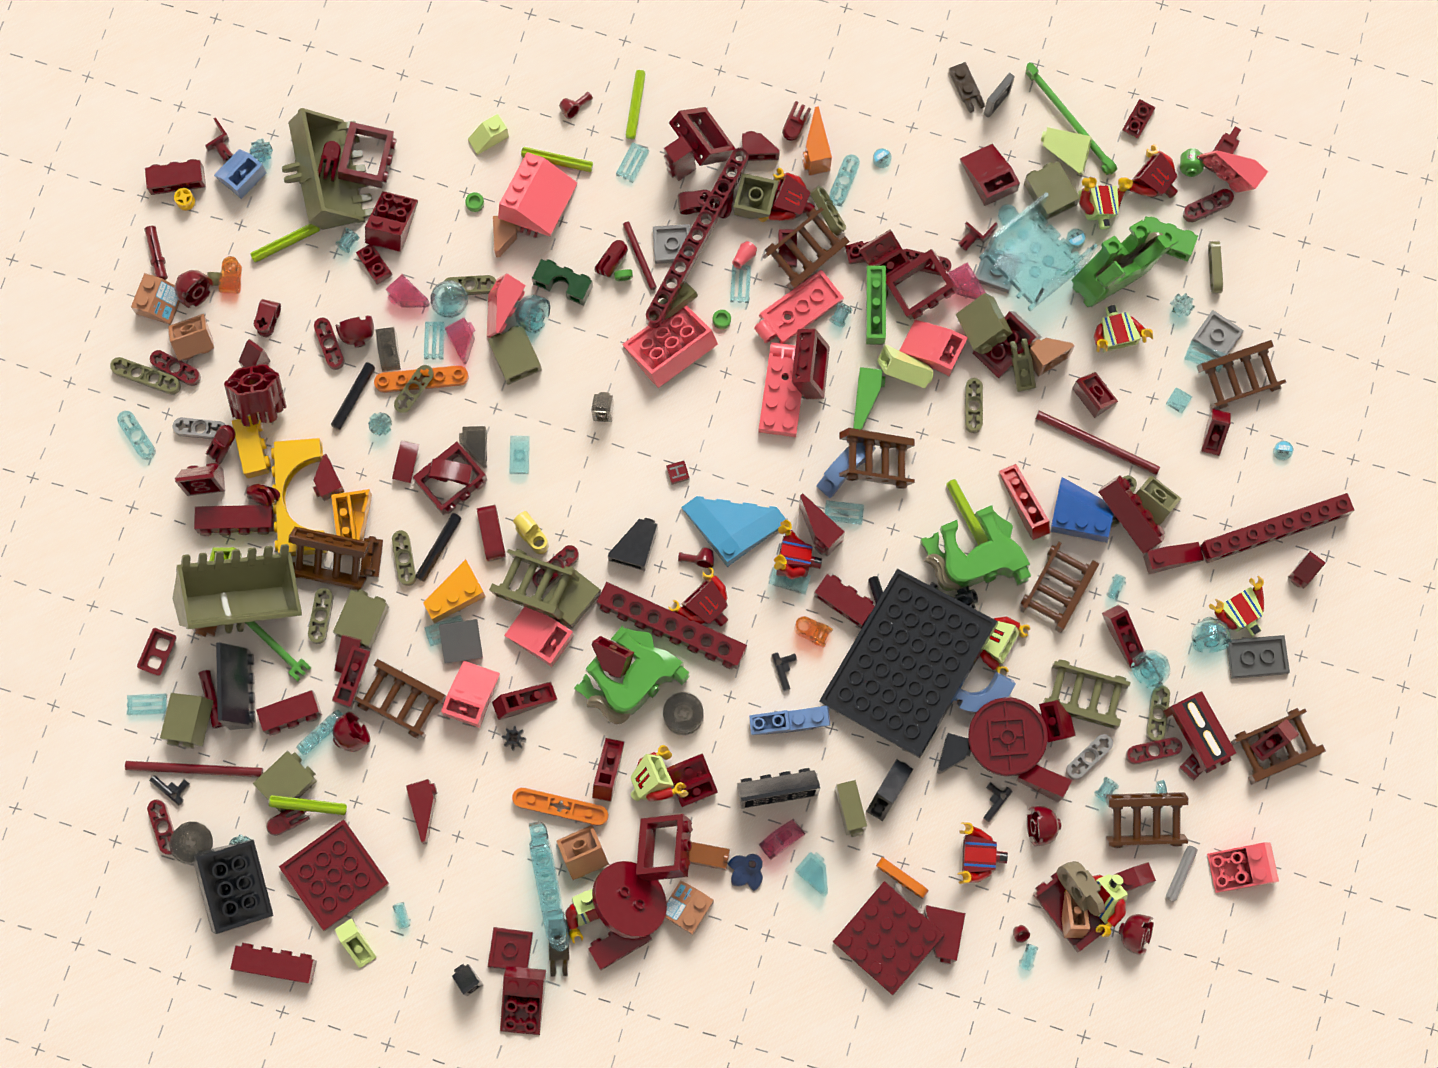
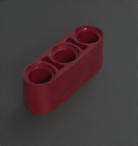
M496 505L477 508L487 561L506 558Z

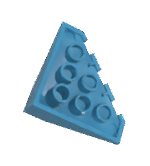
M696 496L681 507L727 567L778 531V527L781 526L780 523L787 520L780 510L774 506H769L768 508L745 502L739 504L732 503L730 500L704 499L701 496Z

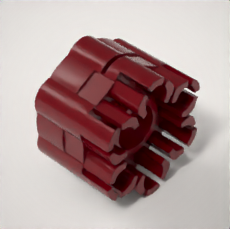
M266 364L238 368L224 382L231 415L235 419H241L243 426L250 427L248 415L251 417L252 425H256L259 423L257 413H259L261 423H267L265 413L267 412L269 423L277 420V413L282 412L283 408H287L279 373Z

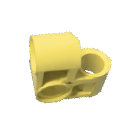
M527 511L517 515L513 522L518 534L535 553H545L549 548V543L537 523ZM543 540L544 544L541 547H536V541Z

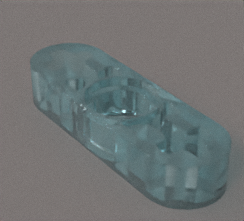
M850 154L844 158L831 188L829 197L836 206L842 205L845 202L859 169L860 161L856 155ZM854 161V165H852L850 172L847 171L848 163ZM842 176H847L850 179V182L847 184H842L839 181V178ZM840 188L842 189L841 196L837 200L835 195H837Z
M130 411L119 413L117 422L138 455L144 460L152 459L155 456L156 449L136 417ZM124 417L130 418L129 421L133 425L132 427H129L124 422ZM134 431H141V437L138 440H133L131 437ZM144 443L147 448H150L148 454L143 453L144 449L140 444Z
M338 709L329 715L297 745L296 749L302 755L309 753L333 731V725L343 715L342 712Z

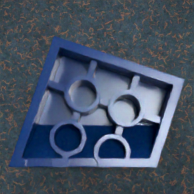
M1062 477L1051 532L1108 543L1113 512L1102 498Z

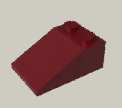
M1009 311L1004 317L1012 331V334L1005 341L992 347V350L988 353L972 352L998 379L1013 367L1010 342L1015 341L1017 354L1024 353L1021 344L1022 339H1027L1028 348L1030 349V345L1034 341L1042 338L1014 311Z
M209 463L205 467L188 466L187 469H181L175 477L176 484L187 496L225 492L224 470L217 463Z
M802 493L800 495L799 507L815 545L814 548L819 554H825L828 557L843 541L845 531Z

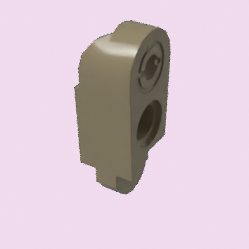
M1072 861L1057 869V875L1061 884L1082 911L1088 909L1095 916L1105 912L1104 901L1098 894L1101 888L1081 863Z

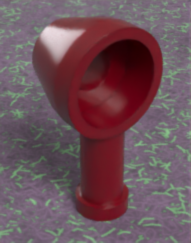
M587 91L585 95L576 101L564 98L560 102L559 107L563 115L567 119H571L576 116L580 107L586 102L591 101L593 97Z
M702 548L697 555L679 552L678 561L692 562L702 568H712L714 566L713 550Z

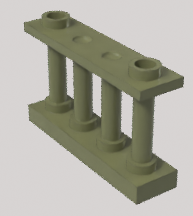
M508 549L507 553L514 560L503 583H500L499 586L492 583L489 591L496 597L561 620L564 613L558 609V602L569 579L579 581L580 578L575 574V570L567 566L561 568L527 556V553L520 549H516V551ZM521 561L530 564L519 589H516V591L510 590L509 586ZM537 567L546 570L535 595H532V597L526 596L525 592ZM553 573L561 575L562 578L551 601H548V603L542 602L541 598Z
M1059 659L1054 661L1052 668L1058 669L1053 691L1051 696L1045 698L1042 703L1055 700L1060 702L1059 695L1065 672L1075 674L1077 676L1070 702L1067 704L1060 702L1061 705L1073 718L1117 730L1121 723V719L1115 715L1122 688L1127 689L1131 682L1126 681V678L1116 675L1111 677L1069 665L1070 662ZM1084 677L1096 680L1089 707L1086 709L1080 708L1078 704ZM1103 682L1114 685L1108 713L1105 714L1098 713L1097 710Z

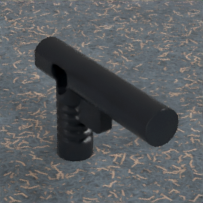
M778 652L773 653L771 656L783 691L790 690L785 672L790 671L788 663L797 661L796 654L780 658ZM776 660H780L782 663L777 665Z
M155 775L149 780L178 806L184 801L180 797L181 793L190 785L184 779L179 786L173 782L167 786ZM175 793H177V796H176V798L174 799V798L172 797V795L175 794Z
M992 782L986 787L993 793L990 798L993 805L983 817L987 822L992 820L1013 792L1009 787L1002 791L997 786L995 787ZM1000 794H1005V799H1002Z

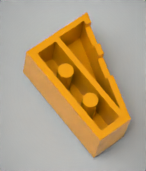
M370 489L331 495L336 535L363 541L372 499Z
M465 559L423 604L435 624L486 596Z

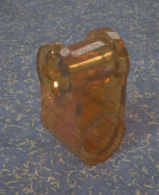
M228 256L222 261L219 279L220 293L239 294L241 291L242 266L235 257Z
M806 616L798 618L794 626V631L797 635L821 647L826 646L825 641L829 633L833 631L828 625ZM805 622L809 628L803 631L799 628L798 624Z

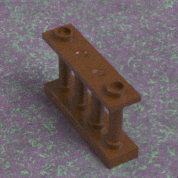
M822 207L818 210L812 209L806 214L808 218L778 244L774 245L772 243L765 249L766 254L762 256L766 259L771 255L789 276L790 282L786 286L790 291L850 242L846 236L842 239L836 238L818 216L824 210ZM811 220L814 221L831 242L830 245L832 247L827 251L825 248L822 249L804 227ZM799 232L817 253V260L814 262L809 261L790 239L795 233ZM785 243L803 265L804 271L800 274L795 273L776 250Z
M1272 340L1196 366L1199 373L1205 371V374H1208L1217 400L1216 403L1210 405L1211 408L1217 407L1220 410L1229 407V402L1267 389L1273 392L1281 389L1282 384L1287 383L1286 379L1277 382L1268 356V349L1274 347ZM1256 353L1261 357L1270 383L1263 387H1259L1250 361L1252 359L1251 355ZM1238 359L1243 362L1252 387V391L1243 394L1233 368V361ZM1221 365L1226 369L1235 395L1228 399H1224L1215 373L1217 371L1216 367Z
M847 428L839 432V439L846 440L849 443V469L840 472L839 477H845L848 481L864 480L895 485L898 489H905L908 485L915 483V479L905 478V452L907 449L915 446L914 438L855 428ZM856 443H863L865 446V471L856 470ZM875 445L880 446L881 474L873 473V446ZM890 448H894L898 452V476L889 475Z
M294 526L289 535L288 543L296 545L295 562H293L295 578L350 588L351 590H362L367 577L359 576L360 558L364 559L369 550L370 542ZM304 546L315 549L314 566L303 564ZM323 550L334 553L333 570L322 568ZM342 554L353 557L351 574L340 572Z
M1058 541L1057 545H1052L1047 555L1050 558L1029 596L1025 594L1020 604L1023 605L1021 609L1023 613L1028 606L1054 620V623L1057 624L1054 630L1062 633L1100 563L1092 560L1090 565L1087 563L1085 565L1059 551L1062 543ZM1054 557L1082 571L1081 574L1084 575L1082 580L1075 581L1049 567ZM1045 573L1072 587V590L1075 591L1072 598L1070 596L1067 598L1040 583ZM1036 590L1064 604L1063 606L1066 608L1064 613L1057 614L1032 600Z
M377 659L374 667L378 669V674L364 698L361 699L357 696L354 698L358 703L357 707L366 712L370 709L409 730L408 734L416 739L419 736L425 738L426 734L420 730L435 704L437 705L439 702L444 705L446 695ZM389 675L394 678L393 682L395 683L379 709L370 704L384 677L387 678ZM406 684L411 687V693L396 718L387 713L401 686L403 687ZM423 693L428 696V702L413 727L404 722L418 695L420 696Z
M1298 708L1287 712L1288 716L1249 733L1242 731L1234 735L1236 739L1232 740L1231 744L1234 745L1240 742L1253 769V775L1248 777L1251 785L1326 752L1323 744L1319 746L1313 744L1300 718L1301 715L1307 712L1306 709L1299 711ZM1286 719L1288 721L1293 719L1306 746V752L1299 754L1298 751H1295L1290 741L1284 746L1288 753V759L1281 762L1274 753L1268 757L1271 767L1263 769V767H1260L1247 739L1258 735L1260 739L1266 734L1265 731L1278 726Z
M1185 792L1106 794V803L1108 807L1113 809V836H1106L1108 845L1113 848H1122L1123 845L1170 844L1171 846L1178 847L1182 846V844H1188L1185 834H1180L1181 808L1183 805H1188V796ZM1143 806H1151L1153 808V835H1141V809ZM1163 806H1171L1173 808L1172 834L1161 835V808ZM1123 807H1131L1133 809V835L1121 836V809Z

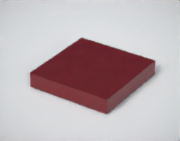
M493 927L487 967L505 970L507 966L528 968L533 932Z

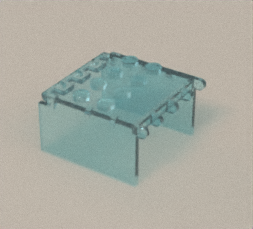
M1047 192L992 235L985 252L979 256L981 261L987 258L994 265L990 269L992 272H995L997 269L1006 278L1003 282L1005 286L1011 283L1019 291L1016 295L1018 299L1024 296L1031 304L1027 308L1029 311L1033 310L1078 273L1090 261L1098 247L1095 243L1081 255L1078 251L1072 254L1071 251L1074 247L1064 237L1059 241L1058 238L1061 234L1051 224L1048 227L1045 226L1049 221L1040 211L1048 197Z

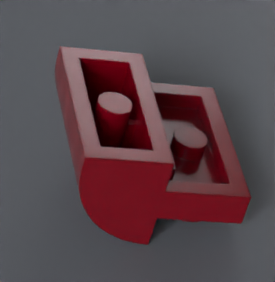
M891 229L859 248L869 266H886V278L910 263Z
M703 753L666 768L673 782V788H675L677 783L686 785V788L680 790L688 792L686 797H680L676 794L681 807L718 793Z

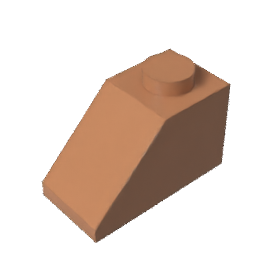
M493 216L494 251L496 257H501L517 240V232L520 231V226L498 219V216Z
M1066 891L1062 911L1064 938H1084L1090 930L1088 910L1082 911L1068 891Z

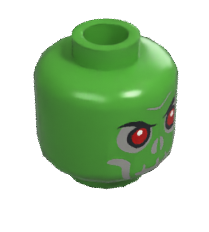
M1190 148L1181 154L1180 171L1184 175L1195 177L1202 173L1204 164L1203 160L1199 157L1200 154H1203L1195 148Z

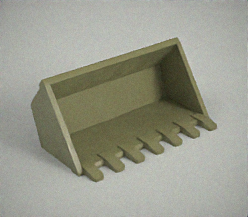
M300 108L298 113L288 122L296 158L295 163L282 166V172L284 173L297 171V173L284 177V183L299 182L301 184L308 221L322 230L365 222V218L370 217L374 208L363 209L361 203L372 201V195L370 193L360 195L359 188L368 186L338 179V168L347 136L346 130L349 129L350 121L344 122L343 119ZM358 135L356 137L355 144L360 142ZM328 141H336L341 147L334 182L330 181L334 165L330 167L327 180L323 179L326 163H323L320 178L317 171L323 147ZM353 150L349 169L366 172L364 164L353 165L352 159L363 157L362 150Z
M282 544L279 554H273V547L266 546L263 556H256L257 550L255 547L249 548L247 557L240 558L239 549H234L231 553V559L224 560L223 551L215 553L214 561H207V554L200 553L197 563H190L191 557L189 554L183 555L181 564L176 567V579L172 598L179 626H184L186 629L225 625V631L229 634L232 632L235 623L237 631L243 632L245 622L301 616L302 610L291 553H289V545Z

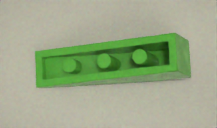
M867 266L866 344L884 345L886 340V266Z
M860 367L853 424L855 429H863L879 396L881 387H885L886 376H882V369Z

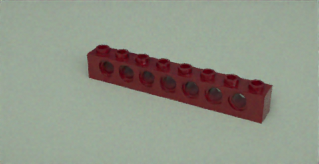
M1348 493L1205 540L1200 547L1206 563H1210L1347 517L1355 509Z
M609 582L605 583L597 600V606L600 607V611L606 614L612 612L617 615L618 619L627 622V620L632 621L634 626L644 630L647 628L652 630L651 633L660 638L665 636L669 638V642L680 646V644L685 645L687 650L697 654L700 652L705 654L704 657L713 662L718 660L722 662V666L728 669H738L747 650V645L700 623L690 621L680 614ZM617 599L624 602L621 607H615L613 603ZM634 607H638L642 611L639 615H633L631 610ZM656 615L659 617V620L656 623H650L648 618ZM674 623L677 627L674 631H668L666 625ZM686 631H691L694 633V637L686 639L683 634ZM709 639L712 644L709 647H703L701 641ZM721 647H727L729 653L721 655L718 650Z

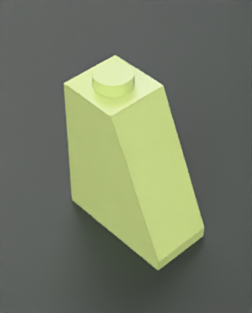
M1047 127V130L1043 131L1041 137L1043 146L1076 172L1083 175L1092 137Z
M884 344L877 360L886 375L926 388L927 384L933 379L931 367Z

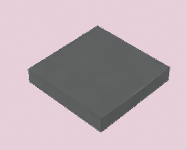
M1010 72L987 99L983 114L988 118L1011 92L1015 76Z
M477 619L439 624L444 663L483 658Z

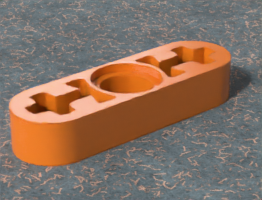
M881 857L876 864L881 871L918 897L924 899L929 890L885 858Z

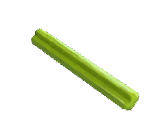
M636 70L626 129L627 139L636 138L646 75L644 70Z
M523 147L521 151V157L523 158L528 152L543 157L554 165L591 172L593 168L592 161L529 147Z
M310 223L251 252L250 255L254 262H258L319 232L320 228Z
M950 480L946 483V486L978 546L988 542L957 480Z
M271 795L268 801L269 807L337 815H345L347 811L345 803Z

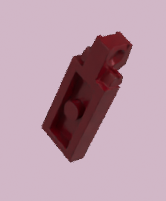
M1235 126L1230 135L1228 133L1223 134L1213 151L1218 150L1233 154L1240 142L1236 138L1241 129ZM1204 165L1205 168L1209 169L1210 171L1216 174V172L1212 168H1209Z

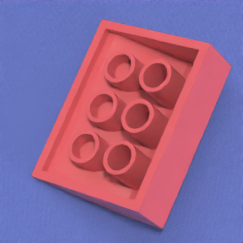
M527 152L499 203L498 219L551 237L578 182L545 158Z
M686 305L673 316L665 319L660 327L651 328L647 326L622 345L646 376L659 388L716 347L718 342L713 331Z

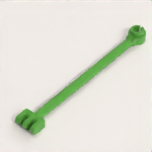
M1029 62L1026 66V75L1031 81L1034 80L1078 134L1090 136L1038 74L1039 70L1035 65ZM1092 139L1090 148L1103 164L1101 169L1106 175L1113 174L1118 169L1116 164L1105 155Z
M255 621L245 622L292 667L288 673L295 680H300V677L295 674L297 671L303 676L306 674L301 669L303 665L307 670L311 669L302 658L298 662L293 659Z

